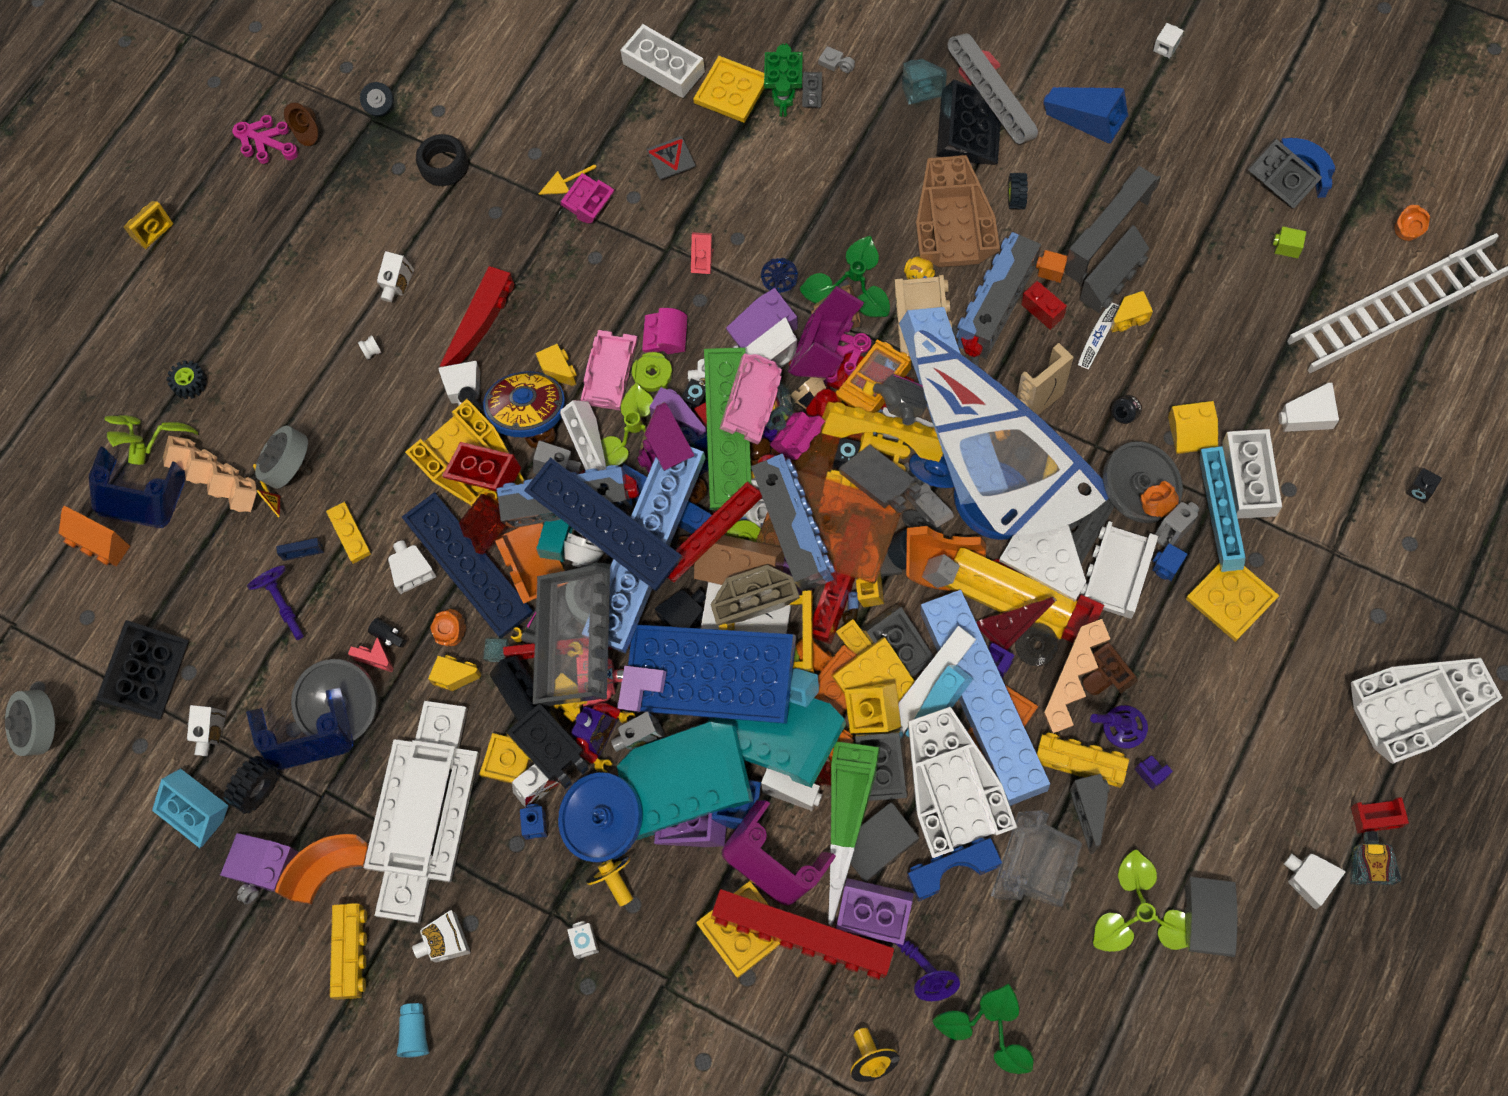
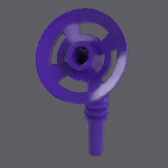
M284 565L272 568L254 578L247 585V588L249 590H256L265 587L266 590H269L280 609L279 613L283 621L288 624L295 639L300 640L303 638V634L295 621V614L291 607L287 606L277 588L278 583L276 581L283 575L286 568Z
M1118 706L1110 710L1106 715L1092 714L1090 717L1092 723L1103 724L1105 736L1113 745L1119 748L1130 749L1140 745L1148 732V724L1144 715L1131 706ZM1120 711H1130V713L1116 714ZM1137 716L1141 720L1142 731L1137 729L1138 725L1135 720ZM1111 726L1115 727L1118 732L1115 736L1111 733ZM1135 736L1137 737L1136 740L1131 742L1122 741V739H1131Z
M904 940L903 945L894 943L901 948L902 953L905 952L906 956L909 955L910 959L913 958L927 973L914 986V991L918 998L924 1001H939L952 996L959 989L960 980L955 973L937 971L918 951V947L914 948V944L910 945L909 940ZM948 980H953L952 984L946 988L945 985Z

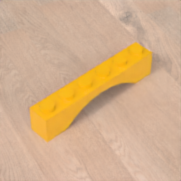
M828 402L822 419L825 421L821 426L823 434L843 438L863 432L883 433L899 438L907 443L920 458L939 462L943 455L935 428L924 426L919 422L904 425L899 417L892 418L879 412L872 413L859 407H848L839 402Z

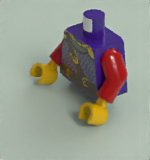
M607 703L594 705L592 709L585 707L582 713L577 715L576 724L572 730L575 742L583 749V753L580 756L590 764L594 763L596 771L607 773L603 765L612 766L611 761L598 759L617 723L616 719L619 718L620 722L625 724L627 723V717L629 715L635 717V714L628 711L620 712V709Z

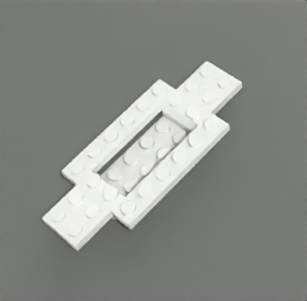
M424 701L416 739L412 742L393 740L363 867L366 870L384 872L374 915L376 917L420 924L430 879L452 882L479 758L478 751L459 749L468 710L467 707ZM452 769L448 790L445 798V803L443 807V812L441 816V821L439 825V830L437 834V839L435 843V848L432 856L431 851L442 806V801L445 793L449 770Z

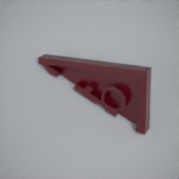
M1054 597L1046 598L978 620L976 624L979 630L992 643L1007 651L1057 600Z

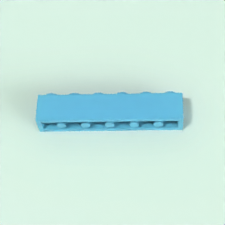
M1223 446L1201 449L1200 466L1221 572L1243 570L1245 553Z

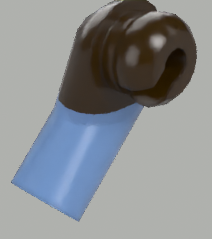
M850 592L848 594V612L842 614V620L845 624L852 619L854 621L857 620L859 609L857 592Z

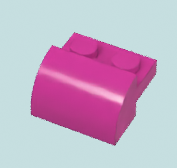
M581 173L561 200V206L576 214L578 220L592 223L614 194L615 189L599 179L596 182Z
M659 308V313L645 315L642 351L644 353L664 351L666 354L685 352L687 315L673 308Z
M804 412L792 413L770 445L780 454L783 453L785 457L797 460L802 453L808 450L810 447L809 443L813 437H816L821 432V426L825 421L820 416L808 417Z

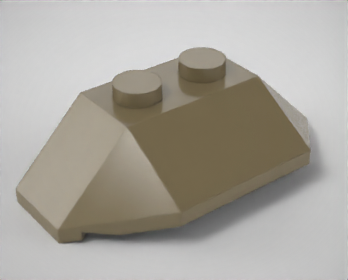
M765 565L726 578L710 605L716 625L742 622L781 609L799 599L800 596L792 576L769 565Z

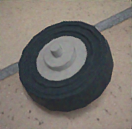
M372 82L362 89L360 103L364 111L371 116H384L393 108L394 96L390 88L385 84Z

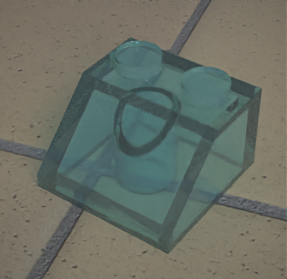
M924 59L910 60L903 63L902 88L908 105L941 97L942 90L946 87V69Z

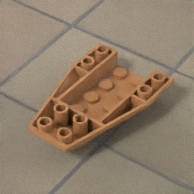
M967 155L928 158L916 229L920 257L931 261L938 267L979 264L1000 251L995 215Z

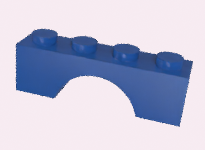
M984 837L972 842L973 846L966 849L963 846L951 851L952 854L947 857L940 855L931 859V863L928 865L918 864L910 868L911 872L908 873L907 878L918 902L939 893L940 879L950 868L965 866L971 868L979 875H983L1001 867L1002 861L991 838L987 840Z

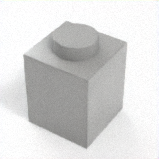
M943 554L928 560L922 577L936 588H940L954 582L960 565Z

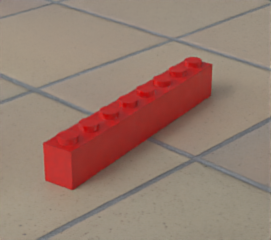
M722 889L719 891L711 915V919L715 920L714 924L727 928V925L736 927V931L745 935H749V932L757 934V938L762 941L771 942V940L780 942L779 946L785 949L792 950L794 947L802 950L801 954L809 957H814V955L821 956L824 962L836 965V962L844 964L845 969L852 972H858V969L867 972L866 976L876 980L887 976L894 953V948Z

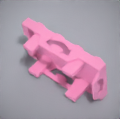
M598 330L588 360L580 401L589 402L590 406L621 410L638 341L637 336L623 334V337L613 336L612 332Z
M744 353L742 355L719 429L731 434L736 431L743 434L745 440L755 444L760 443L765 425L769 421L778 391L777 387L782 377L780 376L782 369L778 368L776 362L757 354L748 355Z

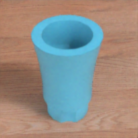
M404 1004L400 1008L399 1042L396 1056L418 1057L429 1054L426 1039L423 1004Z

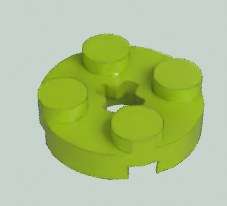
M645 353L638 361L636 360L633 363V380L643 390L648 392L659 391L661 387L666 389L672 378L671 364L660 353ZM651 368H654L655 372L657 373L654 375H649L647 372H650Z

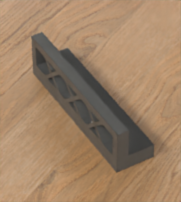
M1088 486L1087 490L1084 493V496H1088L1091 494L1092 490L1090 486ZM1109 498L1090 514L1069 524L1070 531L1079 525L1078 529L1071 533L1081 564L1115 507Z

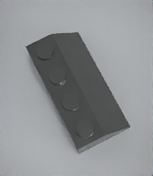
M1132 225L1084 282L1080 301L1098 313L1103 308L1107 309L1111 305L1115 294L1119 295L1123 291L1127 280L1131 281L1135 277L1139 266L1142 268L1149 259L1147 257L1149 247L1134 225Z

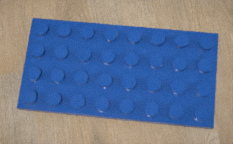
M637 625L631 639L628 666L666 671L663 693L643 691L640 712L787 724L796 635Z

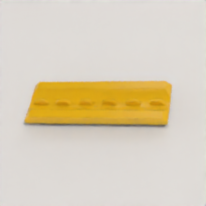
M959 549L954 562L960 565L954 582L945 587L953 591L961 590L964 596L1001 613L1054 597L1057 601L1031 627L1059 640L1061 639L1077 601L1074 602L1043 584L968 549Z

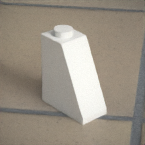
M1327 383L1285 404L1279 413V423L1283 425V432L1334 429L1339 421L1333 383Z
M768 768L761 782L764 794L813 811L814 806H819L823 795L820 793V786L817 784H813L812 788L792 781L790 776Z

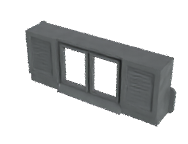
M1138 166L1123 184L1118 195L1089 229L1087 228L1069 249L1065 266L1066 275L1078 282L1080 287H1083L1088 276L1087 269L1090 259L1138 201L1146 205L1150 203L1152 193L1159 185L1160 176L1157 177L1141 166Z

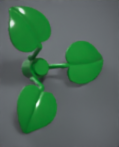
M871 236L859 239L848 248L846 262L850 265L849 271L845 272V275L834 285H832V280L829 276L823 273H816L807 278L800 287L802 295L807 300L816 304L827 297L836 286H839L849 277L853 281H861V288L864 294L859 295L858 299L864 302L863 306L859 309L862 314L868 317H887L890 312L888 297L881 288L871 286L867 291L865 289L864 273L866 270L873 269L879 260L878 251L874 246Z
M1010 984L985 993L980 1000V1010L972 1021H970L966 1013L961 1011H948L933 1018L934 1026L945 1036L953 1040H965L971 1037L973 1033L971 1026L977 1023L982 1014L989 1021L998 1020L999 1042L1002 1050L994 1053L996 1064L1001 1069L1013 1074H1025L1033 1070L1034 1058L1027 1048L1016 1044L1007 1047L1004 1045L1002 1020L1013 1021L1019 1016L1020 1011L1018 999Z

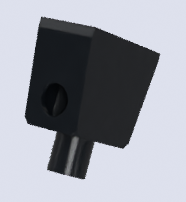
M698 589L690 597L684 590H680L655 608L656 616L668 627L696 628L703 617L704 610L700 605L705 601L706 595Z

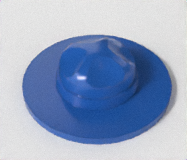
M918 454L911 457L909 468L919 480L929 484V486L939 488L954 487L944 455H942L939 462L920 458Z

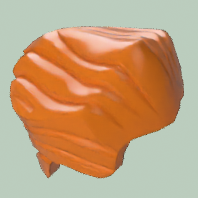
M1419 205L1407 206L1395 223L1396 235L1405 241H1411L1423 235L1429 226V213Z
M1162 481L1160 485L1149 487L1144 495H1141L1144 512L1154 517L1168 516L1179 502L1175 487L1166 481Z
M448 609L435 615L431 624V632L435 642L445 646H455L462 641L464 632H466L465 619H463V616L458 611Z
M803 639L796 643L797 653L801 662L803 661ZM812 639L813 670L822 671L833 657L829 651L824 652Z

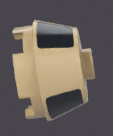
M811 377L790 396L794 399L796 405L806 410L819 391L829 389L826 378Z

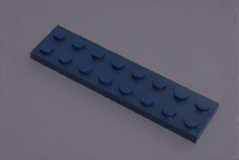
M551 457L524 490L537 502L655 591L660 588L683 558L682 555Z
M435 492L402 516L404 522L500 639L532 615V609L527 603L523 604L517 591Z

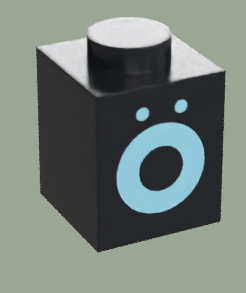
M690 379L681 398L693 413L695 412L694 408L706 402L704 383Z
M840 438L832 467L839 471L841 466L858 454L861 442Z
M1422 468L1414 478L1406 494L1425 504L1435 492L1442 477Z

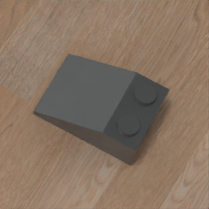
M892 606L861 628L872 645L882 637H885L911 677L927 667L934 658L900 606Z
M902 727L889 732L857 733L855 736L856 744L879 747L880 749L877 773L869 801L907 798L905 746Z
M1101 774L1075 780L1069 790L1090 854H1094L1101 845L1108 793L1110 792L1106 779L1103 780Z

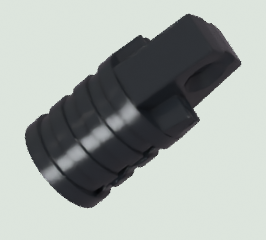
M380 617L375 618L368 628L369 634L378 637L379 640L390 647L392 644H395L398 647L404 648L407 643L406 639L398 635L400 630L383 621Z

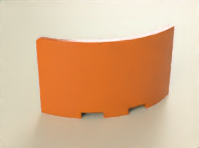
M542 523L518 527L494 538L506 566L511 565L513 569L510 575L523 604L537 598V576L564 571L560 560L540 558L536 548L543 528ZM568 583L558 584V588Z
M928 526L907 528L906 575L910 580L920 585L939 590L953 591L945 586L936 588L922 577L928 560L945 554L954 561L960 548L968 549L986 558V543L981 537L953 536L952 540L943 538L942 533L936 532Z
M353 834L329 836L310 844L300 851L286 866L277 883L275 893L290 901L312 904L317 891L329 875L350 867H364L369 844Z

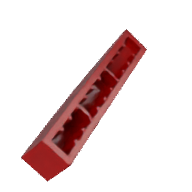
M491 266L488 267L445 353L440 367L461 364L488 332L500 310L505 307L508 293H511L514 288V282L509 272Z
M854 514L851 516L833 563L835 572L832 575L834 580L825 584L812 618V638L828 644H831L848 601V594L851 592L873 522L872 520Z

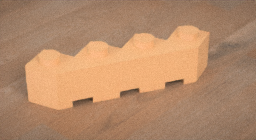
M168 436L163 455L164 467L173 470H185L186 481L195 484H207L208 495L216 498H229L230 509L235 511L251 512L257 493L256 483L250 477L243 478L239 475V470L228 463L221 464L217 461V456L205 449L199 450L190 439Z
M1102 619L1082 626L1079 629L1043 713L1050 732L1053 734L1074 726L1066 705L1086 697L1078 677L1098 669L1091 648L1107 643L1110 640Z

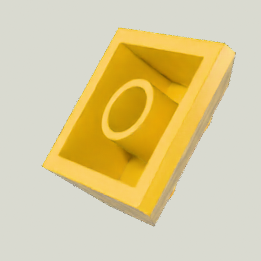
M151 201L135 217L127 222L124 229L132 239L144 249H147L173 225V222L160 203Z
M1214 401L1172 406L1168 419L1176 454L1218 447V418Z
M895 683L876 684L844 690L850 733L889 732L901 727Z

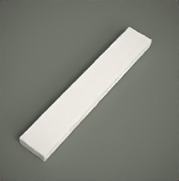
M960 626L956 628L898 703L903 734L908 729V721L915 718L934 684L947 666L958 665L977 640Z

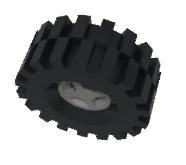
M258 755L249 758L248 762L245 761L243 766L236 770L237 773L230 778L231 782L227 783L226 787L228 789L224 791L226 802L243 814H249L252 810L255 811L258 805H262L264 803L263 800L268 798L269 792L273 791L274 784L278 781V768Z

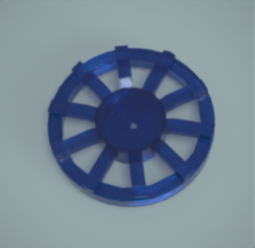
M785 258L771 259L764 264L761 271L763 285L768 290L775 288L778 293L786 292L793 288L798 279L796 266ZM790 267L794 270V271H788V272H787V270H788ZM766 269H767V270L771 271L772 273H765V271H766ZM794 274V279L788 277L787 275ZM764 277H772V278H770V279L766 282V280H765ZM786 280L791 282L788 286L785 283ZM772 281L775 283L774 287L769 285ZM778 284H783V288H777Z

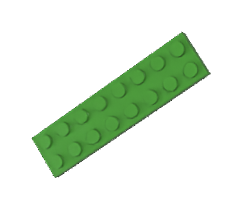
M745 348L704 349L710 510H718L746 482L751 484L750 442L745 440V436L735 431L731 434L719 429L741 357L744 353L746 354Z

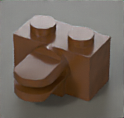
M1108 642L1093 654L1098 669L1084 678L1083 686L1089 694L1098 695L1113 684L1119 693L1122 694L1137 683L1138 679Z

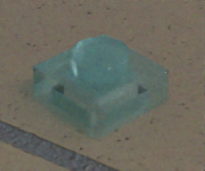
M486 639L484 661L499 662L501 659H505L503 647H508L507 639Z

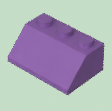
M847 878L836 929L903 945L914 893Z

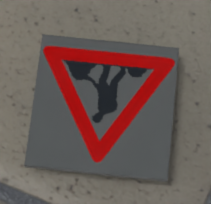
M682 136L646 149L660 180L696 167Z

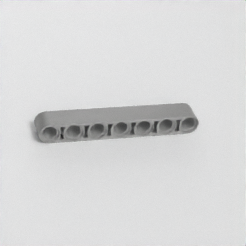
M967 33L951 37L948 41L949 51L1013 140L1018 144H1022L1035 139L1038 135L1036 125L974 39Z

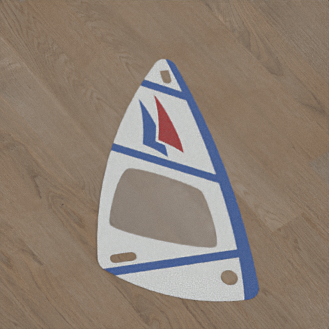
M924 330L915 333L914 342L919 373L937 431L962 482L984 516L998 533L1022 535L1054 530L1085 517L1108 499L1103 479L1060 435L1028 406L977 365L931 333ZM928 340L936 348V351L930 352L922 343ZM1080 483H1087L1091 487V494L1088 496L1082 495L1078 491V485ZM1011 509H1016L1018 512L1017 516L1008 525H1003L1001 519Z

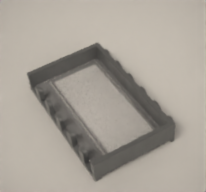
M594 565L537 576L533 704L550 707L560 704L607 699L610 569Z

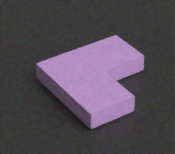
M624 666L618 709L640 712L643 691L663 693L666 671Z

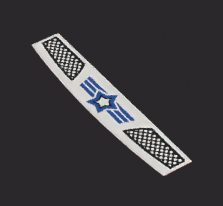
M1111 303L1101 315L1085 345L1078 363L1079 366L1089 370L1112 326L1113 320L1120 308L1119 305Z

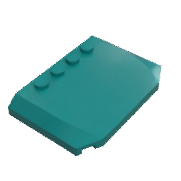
M815 698L807 707L789 702L787 724L709 718L708 722L736 727L743 760L790 776L792 781L812 788L846 725L845 719L830 703Z
M715 722L699 725L634 748L617 765L619 777L626 780L635 789L641 802L642 824L636 841L655 835L657 831L729 807L736 808L753 802L737 730L732 725Z

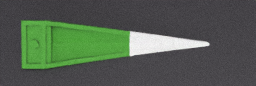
M836 742L834 745L831 762V853L836 855V857L830 864L828 921L830 926L834 922L876 777L879 747Z

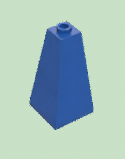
M1053 87L1044 98L1047 115L1110 144L1128 117L1123 88Z

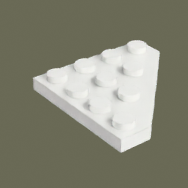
M1069 525L1046 532L1013 535L999 560L1003 564L1076 602L1086 584Z

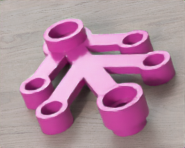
M264 115L261 117V121L251 124L239 122L235 124L232 132L236 138L241 140V152L245 157H250L254 153L253 148L249 144L248 138L255 140L258 151L256 157L261 164L267 163L270 159L264 144L282 151L285 159L294 160L298 156V150L294 144H283L270 138L280 134H287L289 132L287 123L282 121L275 128L257 133L255 130L264 127L270 128L274 124L270 115Z
M843 333L840 341L848 344L845 346L838 345L835 354L844 359L846 354L853 352L850 360L844 364V370L847 375H851L855 370L861 353H865L871 348V339L864 333H859L854 337ZM841 363L834 373L835 376L826 378L828 382L833 383L838 379L837 372ZM849 366L854 367L852 370L847 369Z

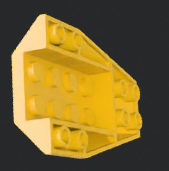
M466 399L452 411L453 417L424 442L422 439H419L405 453L432 482L501 526L506 527L507 525L501 522L497 491L446 479L442 476L460 442L509 453L495 427ZM520 472L514 481L516 485L524 484L523 481H525Z

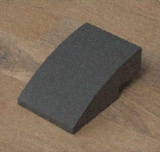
M1276 138L1268 144L1247 168L1292 208H1295L1322 178Z
M892 802L861 826L850 864L864 882L869 881L919 841L918 835Z
M1190 877L1185 885L1187 907L1184 910L1188 951L1235 957L1237 945V895L1235 882Z

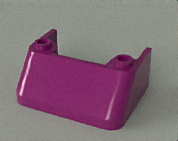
M836 286L809 317L788 372L798 377H832L838 365L843 361L841 356L835 354L840 338L844 332L848 333L853 326L852 318L863 306L864 302Z
M665 402L656 406L641 442L640 456L637 457L642 468L645 467L648 474L655 457L658 459L663 471L695 456Z
M757 800L724 845L722 857L729 865L779 904L791 905L816 886L836 855L821 852L812 866H802L795 875L761 849L767 835L765 829L757 821L770 803Z

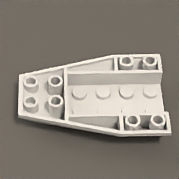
M1481 658L1390 667L1351 682L1354 710L1373 748L1392 764L1435 748L1502 699Z
M951 707L908 721L917 817L932 858L954 851L953 848L991 834L998 835L1017 828L1001 782Z

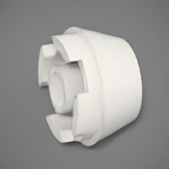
M568 533L567 540L564 541L565 559L573 561L572 565L582 568L585 565L597 563L604 554L601 549L584 537Z

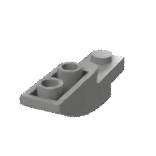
M905 463V472L915 479V483L921 487V490L918 492L921 494V497L916 501H913L904 493L918 513L927 522L930 521L936 528L954 518L953 512L930 489L929 484L919 480L911 472L909 463Z

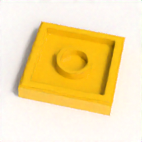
M492 733L479 775L512 784L513 780L527 770L530 759L510 737Z

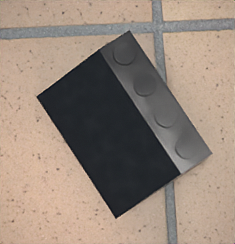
M953 79L942 90L936 155L939 157L967 155L970 163L997 165L1001 122L977 88Z
M125 620L94 704L160 720L189 640Z

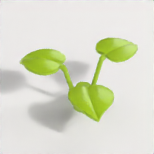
M637 383L629 389L621 404V413L626 424L623 442L621 443L620 439L614 436L601 440L606 467L611 465L620 466L627 460L629 452L624 446L627 444L628 432L638 433L641 430L646 431L641 417L650 415L649 407L653 402V398Z
M128 415L105 416V421L109 423L127 425L129 427L130 434L109 431L107 432V439L113 447L122 443H130L128 462L131 464H145L146 453H150L151 447L161 430L187 431L198 435V432L187 424L162 422V425L157 427L148 446L145 447V443L142 442L143 438L134 435L133 424H140V419Z
M1138 850L1132 851L1122 861L1118 872V879L1124 890L1133 891L1136 889L1141 904L1135 909V917L1126 923L1123 917L1117 913H1107L1101 916L1095 926L1094 947L1108 952L1127 948L1134 939V933L1128 926L1138 920L1141 922L1155 920L1161 924L1158 929V938L1165 947L1174 950L1188 947L1185 913L1178 910H1169L1165 913L1164 920L1156 916L1155 908L1151 904L1146 903L1140 890H1148L1153 887L1157 879L1156 869Z

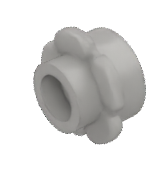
M244 884L238 890L237 900L242 901L244 904H249L257 898L259 891L253 884Z

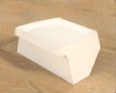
M786 317L745 348L746 354H757L774 361L778 368H782L791 361L796 351L797 338L793 334Z

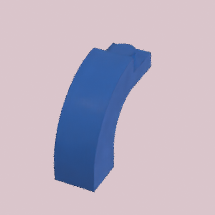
M1282 138L1281 143L1322 177L1315 185L1317 198L1326 197L1329 189L1332 188V175L1335 171V165L1329 154L1311 141L1301 138Z

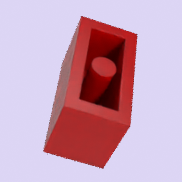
M1036 281L1023 293L1021 305L1050 330L1064 318L1067 305L1040 282Z

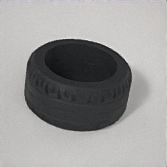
M438 134L430 136L420 144L416 151V164L420 174L427 182L435 186H449L459 181L466 173L468 157L463 144L457 138L451 135ZM450 152L456 155L454 161L444 168L428 166L429 161L439 153Z

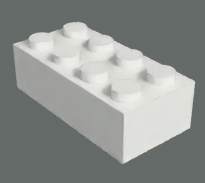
M644 24L641 25L620 50L624 65L681 98H684L705 73L702 57Z
M1270 430L1227 432L1222 445L1237 519L1277 516L1282 508Z

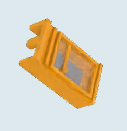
M877 339L873 347L835 393L841 402L844 401L848 404V407H859L872 413L878 412L884 405L885 400L880 394L874 393V395H869L863 392L866 381L882 384L892 374L905 378L911 370V359L906 353L898 352L889 343L881 342Z

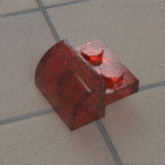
M480 494L459 522L463 536L470 538L475 552L482 555L506 526L501 522L499 503L484 494Z

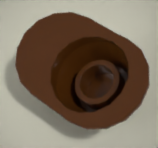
M292 102L288 104L284 109V119L296 139L304 146L315 144L318 138V127L314 111L299 103Z

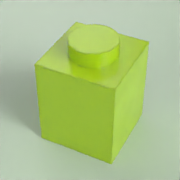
M1282 226L1279 234L1276 233L1274 236L1273 245L1276 246L1274 254L1299 258L1304 247L1306 231Z

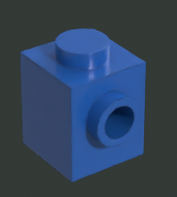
M1168 543L1163 553L1159 551L1155 556L1153 571L1160 578L1172 581L1184 562L1187 553Z
M538 804L526 805V808L520 809L522 836L526 840L547 837L544 808Z

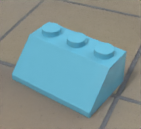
M179 769L161 779L152 811L201 848L224 821L228 805L185 771Z

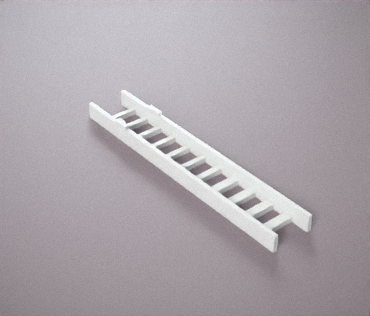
M1496 233L1463 250L1461 249L1447 258L1291 334L1287 341L1290 345L1304 338L1318 358L1317 361L1311 363L1307 370L1309 373H1312L1507 276L1508 266L1497 271L1482 251V249L1495 243L1499 237ZM1475 253L1491 275L1485 278L1479 277L1465 258ZM1459 262L1473 283L1464 288L1448 266ZM1442 270L1457 291L1446 296L1431 275ZM1425 279L1440 300L1429 304L1414 283ZM1408 287L1423 308L1412 313L1397 291ZM1391 295L1406 317L1395 321L1381 302V299ZM1373 304L1388 326L1379 329L1364 308ZM1356 313L1370 335L1362 338L1347 316ZM1338 321L1353 343L1345 347L1330 324ZM1321 329L1336 352L1327 355L1312 333Z

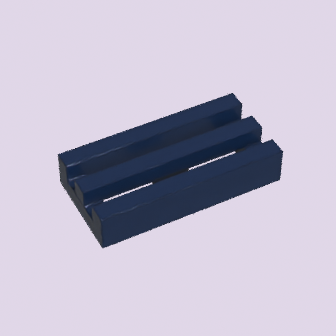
M318 538L276 546L277 554L283 561L324 553L323 545L318 541Z

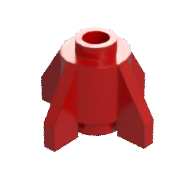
M823 389L815 395L807 406V415H818L822 418L828 402H842L834 391Z

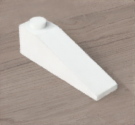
M573 400L561 409L560 414L585 470H606L597 420L589 402Z

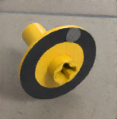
M624 856L614 861L610 859L598 866V870L586 880V883L592 885L605 880L619 906L626 905L633 900V897L618 871L630 862V857Z
M861 1028L854 1033L853 1036L862 1055L854 1063L850 1071L851 1077L855 1081L868 1082L879 1079L890 1073L897 1066L900 1060L897 1051L893 1049L877 1050L868 1028Z

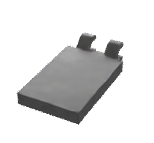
M870 444L839 468L842 476L884 509L890 505L898 513L904 511L906 507L903 504L906 500L901 496L903 493L907 494L913 501L921 497V494L918 493L921 487L915 483V479Z

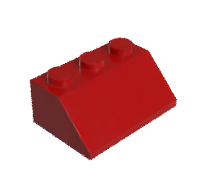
M460 442L442 476L446 479L497 491V488H502L506 483H514L521 470V466L513 454Z

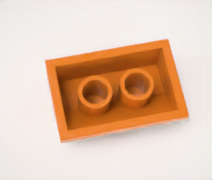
M63 506L59 526V534L65 539L63 542L72 548L80 547V551L89 557L92 554L97 556L96 560L106 566L110 563L117 567L130 548V545L109 528Z

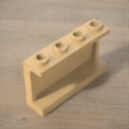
M944 275L930 278L894 280L900 352L906 353L909 357L910 354L899 322L907 310L944 307L946 314L950 312V301L946 300L945 292L949 291L948 280H944Z
M1058 343L1052 349L1049 365L1046 370L1036 378H1032L1027 372L1021 374L1017 398L1036 415H1039L1064 394L1074 357Z

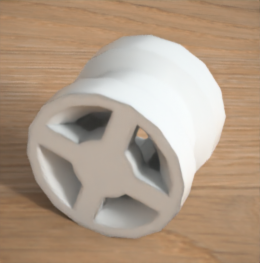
M372 335L368 337V340L358 342L367 360L371 359L372 355L381 353Z

